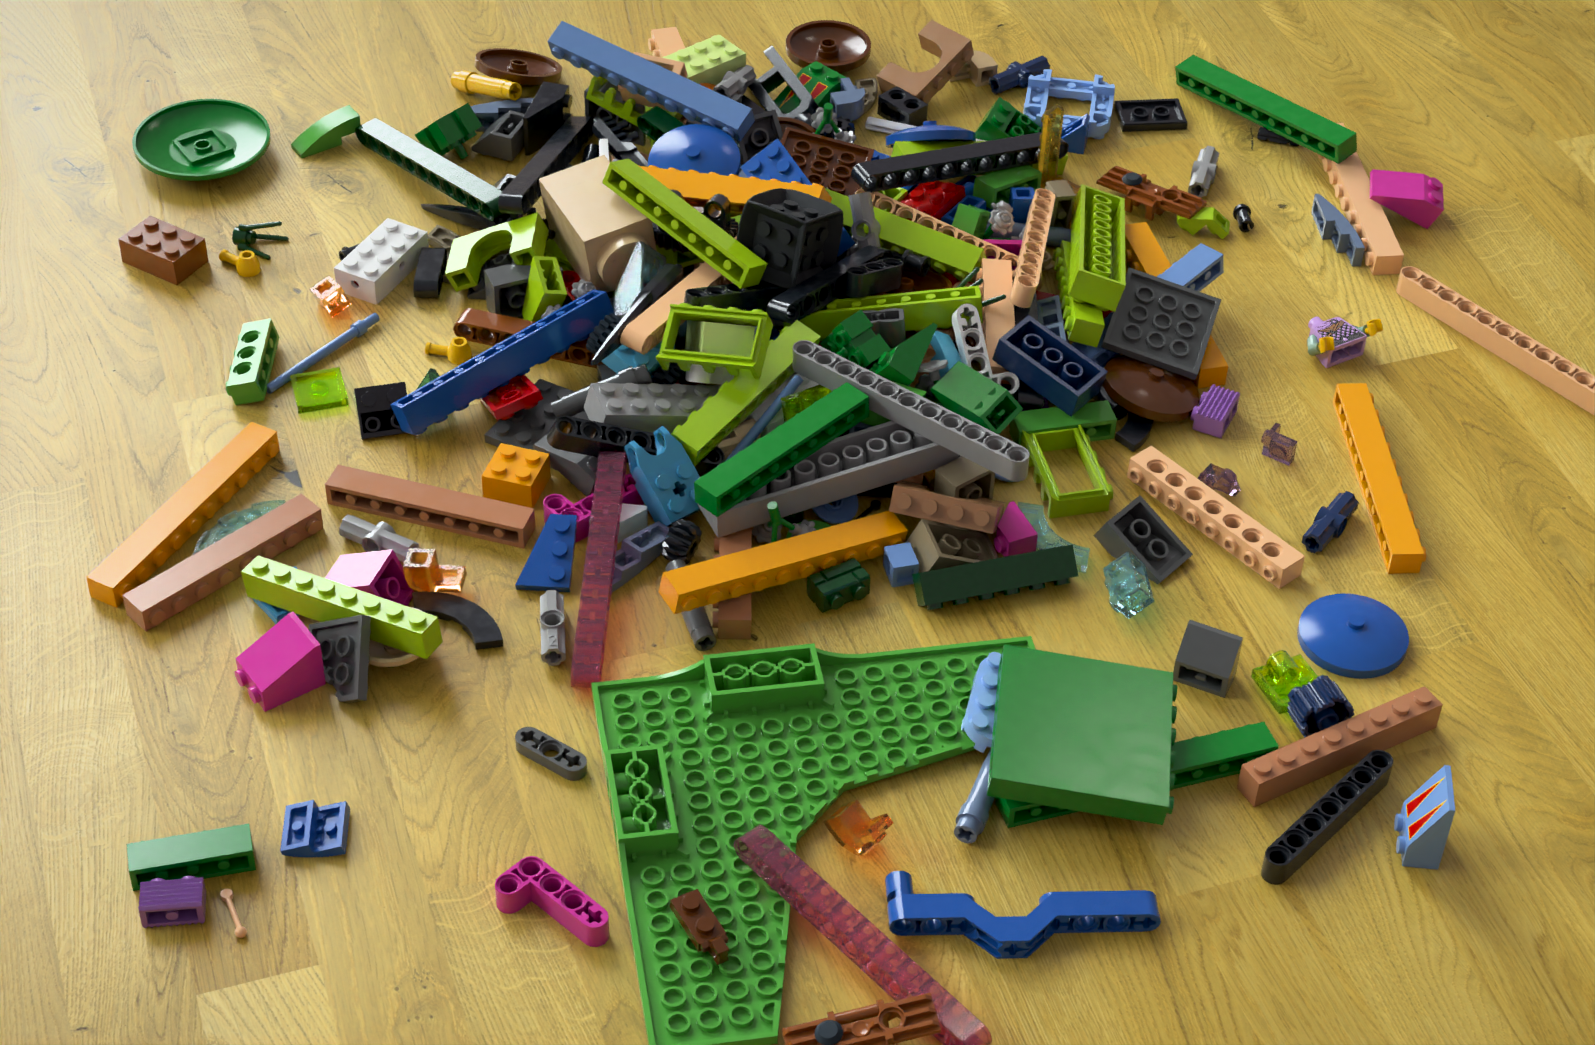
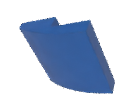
M314 800L287 805L280 849L282 855L292 857H329L346 854L350 818L348 803L343 801L318 807Z

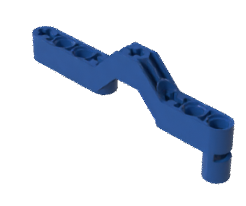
M893 871L885 878L889 929L893 934L899 936L964 935L996 959L1028 958L1054 933L1146 932L1156 929L1161 923L1156 895L1147 890L1048 892L1040 897L1039 905L1027 916L995 917L978 905L974 897L969 894H913L912 876L908 872Z

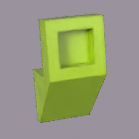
M1214 207L1202 208L1191 219L1177 215L1179 227L1184 231L1187 230L1192 236L1205 225H1207L1208 230L1212 234H1217L1221 239L1229 234L1230 221Z

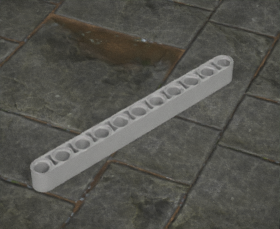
M800 340L794 343L793 370L796 373L832 391L847 382L869 396V410L1008 480L1019 482L1028 476L1029 451L1025 447L811 341Z

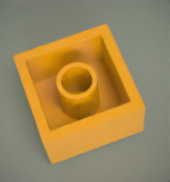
M500 443L481 476L483 497L534 508L551 477L549 453Z

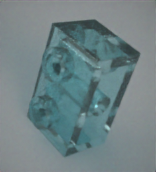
M1129 551L1103 568L1106 579L1104 583L1110 595L1109 603L1114 611L1117 613L1121 612L1130 619L1154 602L1145 564Z

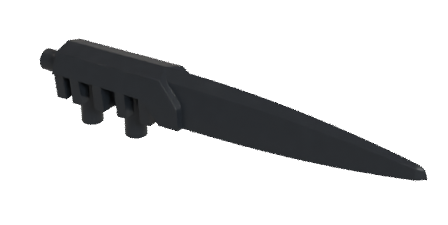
M597 116L593 119L592 131L598 140L608 139V149L614 158L618 160L630 159L639 166L648 167V161L633 144L634 141L640 139L637 131L630 134L622 131L629 127L626 119L619 122L613 120L611 116L603 119Z
M421 204L422 209L478 230H484L523 217V215L504 214L493 221H489L468 207ZM531 207L527 215L536 213V208ZM543 218L542 220L549 230L547 241L549 239L552 240L555 238V231L549 229L547 219Z
M667 263L643 288L633 301L630 310L600 347L591 361V366L598 364L622 345L620 338L625 327L683 279L682 265Z

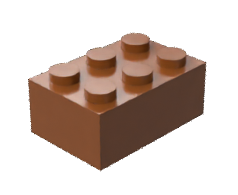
M151 215L118 239L122 262L175 285H179L208 262L205 238Z

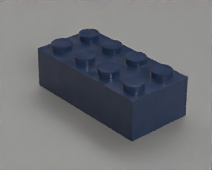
M1029 315L999 339L992 358L993 361L1015 374L1018 379L1069 416L1074 415L1100 392L1108 372Z

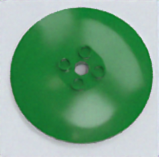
M196 99L172 104L148 116L135 130L132 145L136 159L149 171L171 179L200 181L229 176L254 164L267 151L271 141L269 124L264 116L245 104L224 99Z

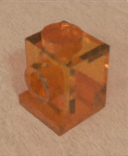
M327 276L310 288L316 301L332 318L351 305L342 287L330 276Z

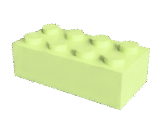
M721 35L712 36L702 42L661 57L684 62L687 79L698 84L710 83L717 85L722 81L727 71L734 72L738 68L746 66V53Z
M687 320L685 350L750 357L754 342L755 326Z

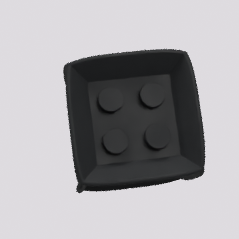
M783 188L768 190L756 194L747 200L741 214L736 240L768 263L760 281L779 288L790 289L836 263L843 230V211L830 202L797 190Z

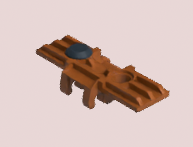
M1119 166L1111 168L1096 182L1098 185L1125 194V211L1132 212L1133 205L1138 207L1140 204H1144L1146 207L1145 219L1153 221L1154 213L1162 215L1165 211L1191 219L1207 205V201L1201 197L1178 189V186L1173 185L1170 189L1163 188L1146 179V174L1140 175Z
M930 992L885 1004L884 1000L880 999L876 1000L877 1004L836 1014L833 1011L827 1012V1018L782 1028L785 1045H891L940 1033L941 1028ZM896 1017L901 1020L897 1027L889 1028L888 1021Z

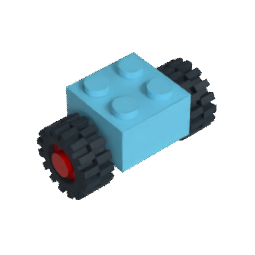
M614 313L606 315L604 320L602 319L599 325L595 326L594 332H591L589 335L590 338L587 339L586 349L596 355L605 340L621 321V318ZM662 341L645 355L621 345L602 360L605 365L617 374L618 371L630 366L635 368L645 363L652 378V383L681 385L686 383V371L681 370L677 363L670 362L669 369L663 370L655 358L660 352Z

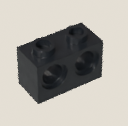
M896 86L878 95L877 114L886 120L913 126H922L923 122L927 121L928 104L900 87Z

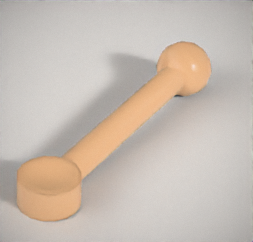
M224 889L220 893L221 900L227 903L236 927V937L243 938L247 934V929L241 925L232 901L233 892L231 889Z

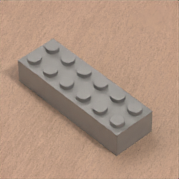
M591 383L584 404V410L591 421L651 433L664 426L671 434L678 425L682 426L687 421L689 415L694 410L698 411L701 409L709 396L714 397L722 385Z

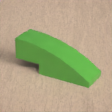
M350 105L335 110L300 134L291 144V148L301 158H305L342 145L341 137L355 133V128L361 125L360 115Z

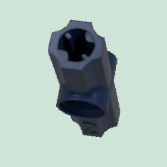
M1043 55L1023 64L1015 61L1007 67L1006 71L990 77L989 85L992 92L996 95L1016 86L1024 89L1028 87L1030 75H1041L1044 69H1050L1047 58Z
M1348 491L1339 493L1328 507L1322 506L1312 526L1302 538V543L1307 551L1314 554L1318 551L1322 552L1333 537L1339 538L1348 519L1358 509L1359 502L1354 494Z

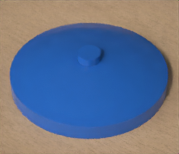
M924 121L923 126L907 128L885 138L886 147L893 148L895 141H976V133L960 127L937 125V121Z
M690 124L672 129L661 136L649 153L648 166L653 165L662 169L672 167L680 171L695 170L699 173L708 174L709 172H715L719 175L729 176L734 174L738 176L741 169L739 148L729 134L714 126Z
M1332 594L1313 601L1302 612L1297 629L1299 644L1310 660L1331 673L1348 678L1367 679L1390 673L1402 663L1409 645L1407 627L1395 611L1377 600L1357 594Z

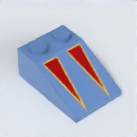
M1444 765L1403 802L1401 813H1396L1394 829L1399 831L1400 835L1397 837L1396 852L1401 854L1402 866L1436 870L1439 868L1455 814L1451 766Z

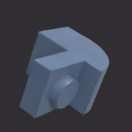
M849 77L841 78L840 92L830 93V103L833 105V112L837 114V118L842 116L843 119H850V121L856 120L863 115L865 89H857Z

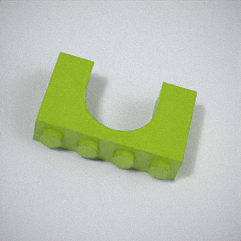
M537 212L453 239L445 275L456 292L477 286L483 264L494 254L509 248V254L516 265L531 266L533 256H544L549 230Z

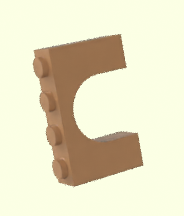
M933 20L918 33L921 48L939 57V63L932 69L924 72H911L890 62L877 75L881 91L886 92L898 86L928 104L931 98L958 73L964 64L971 60L974 55L971 40Z
M902 481L893 487L889 512L991 534L997 531V525L1004 512L1005 502L983 497L963 499L928 491L929 486L908 481Z

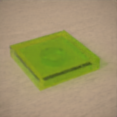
M340 367L290 375L298 414L349 406Z

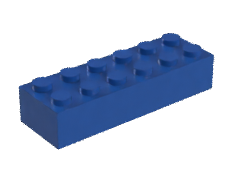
M778 138L741 166V169L748 178L753 176L761 180L777 179L781 182L791 183V181H797L802 184L812 185ZM844 227L837 257L855 244V241Z

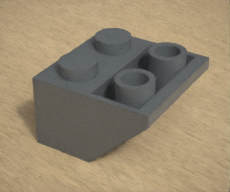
M511 110L487 128L471 147L472 151L513 161L524 148L523 117L525 114Z
M1189 620L1175 660L1173 681L1225 698L1236 676L1243 637Z

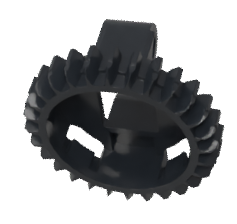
M674 189L671 190L672 192H674L676 195H678L680 198L683 199V196H682V194H681L679 191L674 190ZM715 194L704 207L692 206L733 238L737 236L739 225L738 222H735V218L730 216V201L726 196ZM713 204L719 205L721 211L715 209ZM652 221L655 245H658L660 248L664 247L665 250L671 249L673 252L693 253Z

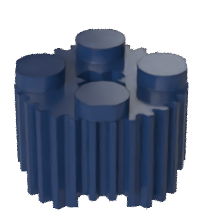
M1325 675L1318 676L1312 683L1308 682L1307 685L1293 688L1288 694L1290 702H1288L1287 712L1304 738L1352 718L1355 715L1353 706L1339 686Z

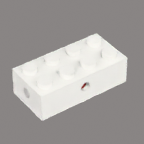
M387 218L334 267L336 290L377 305L417 267L421 248H429L428 232Z

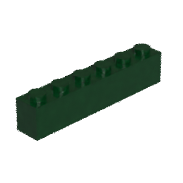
M1072 544L912 574L918 606H927V610L943 608V602L952 601L953 605L969 603L968 597L978 596V600L995 598L994 592L1003 591L1004 595L1020 593L1019 588L1029 586V591L1045 588V583L1054 581L1055 586L1071 583L1070 578L1078 576Z

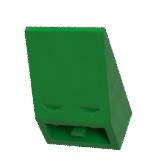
M999 97L986 113L975 133L976 139L991 141L1045 132L1047 130L1038 126L1027 115L1022 114L1009 102Z
M960 361L930 389L946 409L998 435L1023 410L1007 389Z

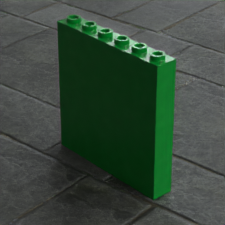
M1004 644L999 661L987 796L1163 825L1166 815L1172 814L1174 797L1169 796L1175 781V774L1170 773V768L1174 766L1176 754L1175 751L1171 750V746L1174 745L1176 738V729L1172 728V723H1175L1177 707L1172 706V702L1176 700L1178 686L1173 684V672Z

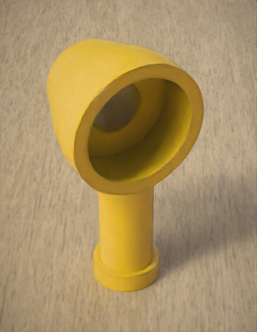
M225 249L219 254V260L235 265L237 273L242 277H253L261 271L259 260L253 251H242L239 257Z
M464 337L453 338L449 346L436 345L431 342H427L425 346V354L447 356L448 360L453 364L461 365L472 358L471 347Z

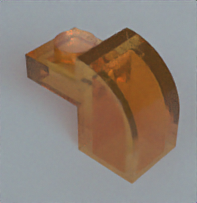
M409 548L403 564L406 582L414 592L461 593L467 576L465 566L439 565L436 549Z
M854 800L841 805L823 823L842 847L855 855L864 856L887 835L885 830L893 824V821L887 813L870 818L859 801Z

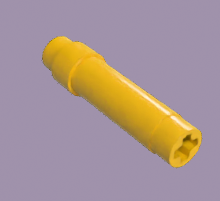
M467 70L456 71L451 76V85L461 92L478 93L510 100H518L522 94L521 85L509 80L483 76Z

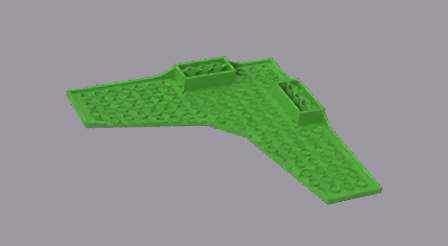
M1031 636L865 654L828 652L816 648L815 643L703 655L701 661L667 674L591 683L648 1045L778 1044L796 845L798 840L844 791L976 750L974 749L975 743L967 736L966 732H962L961 724L966 713L973 679L978 667L988 657L989 653L998 652L1002 654L1004 644L1035 649ZM696 889L699 890L726 932L729 961L717 965L709 951L704 953L697 951L670 908L671 899Z

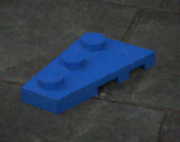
M549 515L515 584L516 590L570 592L578 521L577 515Z

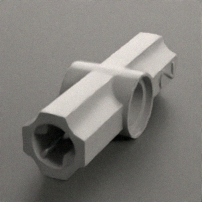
M746 65L734 72L727 71L722 81L714 87L713 91L728 98L737 94L743 96L747 87L756 79L757 75L754 72V68Z
M1207 146L1200 150L1197 161L1193 163L1188 193L1201 198L1207 196L1210 184L1214 183L1219 159V152L1215 150V147Z
M864 192L850 195L849 201L854 222L851 232L853 237L857 239L859 250L868 245L881 247L878 236L881 226L875 219L871 193ZM864 224L869 228L868 234L864 232Z
M347 514L342 519L341 526L339 527L340 536L362 544L366 552L393 549L399 561L411 564L416 559L417 552L419 551V544L396 534L393 527L386 522H379L377 525Z
M547 590L545 594L540 596L541 660L548 663L549 666L559 665L562 661L566 660L564 596L556 590Z

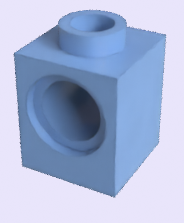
M910 542L884 546L883 567L891 587L914 584L912 574L919 572V562Z

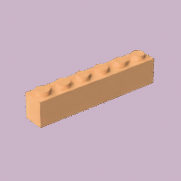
M982 258L980 270L975 275V282L980 278L983 279V283L979 285L982 302L1003 294L1006 295L1005 299L982 307L983 323H981L992 374L994 375L1009 372L993 361L992 358L999 339L1015 327L1014 304L1010 301L1013 287L1011 260ZM1001 380V384L1010 385L1008 381Z

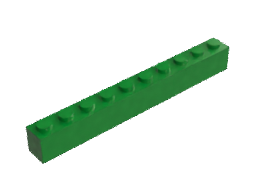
M1192 55L1175 66L1177 85L1337 164L1357 151L1356 132L1204 59Z
M1265 722L1248 724L1243 727L1222 730L1217 733L1175 742L1171 746V750L1176 753L1173 768H1170V773L1175 774L1173 789L1240 774L1242 764L1277 750L1279 745ZM995 798V804L1007 828L1080 812Z

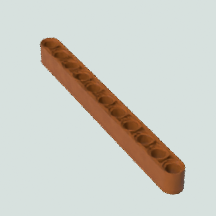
M467 308L456 321L453 331L457 337H464L467 341L494 346L535 322ZM587 339L576 341L570 345L568 350L550 356V359L597 368V365L604 364L600 361L598 364L591 366V361L595 355L586 349ZM686 381V383L683 385H706L707 383Z

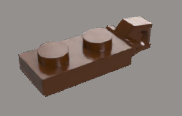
M696 889L671 899L670 908L697 951H702L703 953L709 951L717 965L729 961L726 932L699 890Z

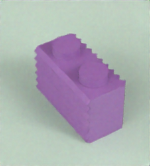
M1213 384L1208 392L1202 393L1199 407L1195 406L1191 414V420L1194 421L1193 430L1222 439L1237 412L1240 393H1235L1234 390L1230 391L1224 387H1216Z
M185 876L174 880L155 878L149 882H140L138 908L142 927L147 928L149 926L153 928L154 926L159 927L161 925L165 927L166 925L172 926L173 924L178 926L179 924L185 925L187 923L190 925L191 923L197 924L200 922L203 924L205 922L206 888L203 877Z

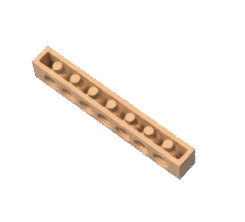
M1152 445L1130 458L1127 478L1278 589L1301 576L1305 558L1302 553Z

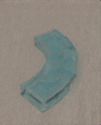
M285 500L251 504V508L239 512L234 510L217 520L218 523L202 534L195 546L193 555L284 504Z
M1018 502L1019 509L1038 534L1036 551L1073 544L1058 536L1049 527L1044 517L1043 505ZM1073 544L1077 571L1086 573L1090 548Z

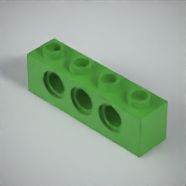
M271 318L243 323L241 333L238 335L237 348L234 350L233 364L230 366L229 379L226 382L227 394L232 396L235 405L263 401L265 399L267 384L269 383L280 338Z

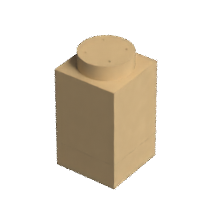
M602 155L539 179L549 229L555 231V238L553 240L581 279L592 282L596 290L606 291L607 293L613 290L619 291L641 252L629 290H632L639 286L653 259L648 278L658 274L660 271L653 225L649 218L602 183L610 164L606 156Z

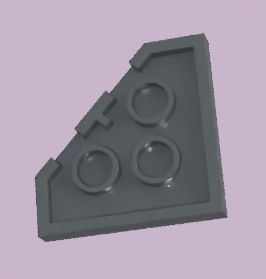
M357 615L309 624V631L321 645L325 680L336 689L335 695L339 702L354 703L367 701L371 616Z

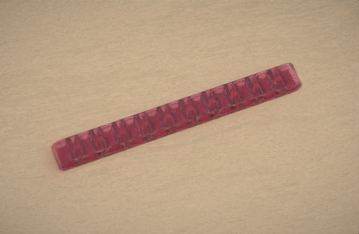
M599 451L571 666V687L591 688V683L601 682L626 476V452Z
M757 825L734 841V849L745 864L895 1001L931 992L941 1028L940 1033L932 1035L943 1045H990L992 1043L990 1031L977 1017L766 827Z

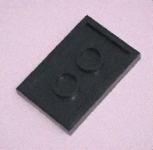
M1178 98L1114 102V109L1122 132L1187 129L1188 123Z

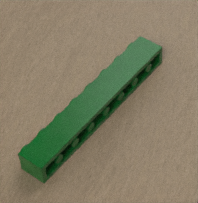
M847 382L834 389L831 393L814 402L802 412L797 413L782 425L777 426L747 448L739 451L724 463L719 464L716 468L698 478L694 482L695 502L716 517H719L869 416V396Z

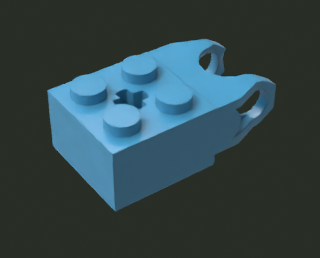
M661 426L653 432L657 455L647 453L634 440L624 447L630 473L636 482L635 487L654 522L659 521L669 527L675 521L700 511L695 502L694 482L700 476L682 444L664 426Z

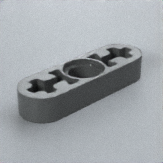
M524 727L516 732V750L520 754L567 780L577 781L586 776L587 759L582 753L534 727ZM549 750H555L559 753L554 757L544 755Z

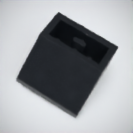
M405 382L354 389L353 393L361 439L406 433L401 430L390 405L407 395Z

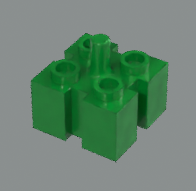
M469 103L436 120L415 134L420 144L441 156L455 149L462 160L468 156L462 144L476 136L475 131L482 127Z
M862 310L840 322L833 329L832 333L820 343L823 348L865 369L873 362H878L885 351H891L881 335H875L871 327L873 324Z

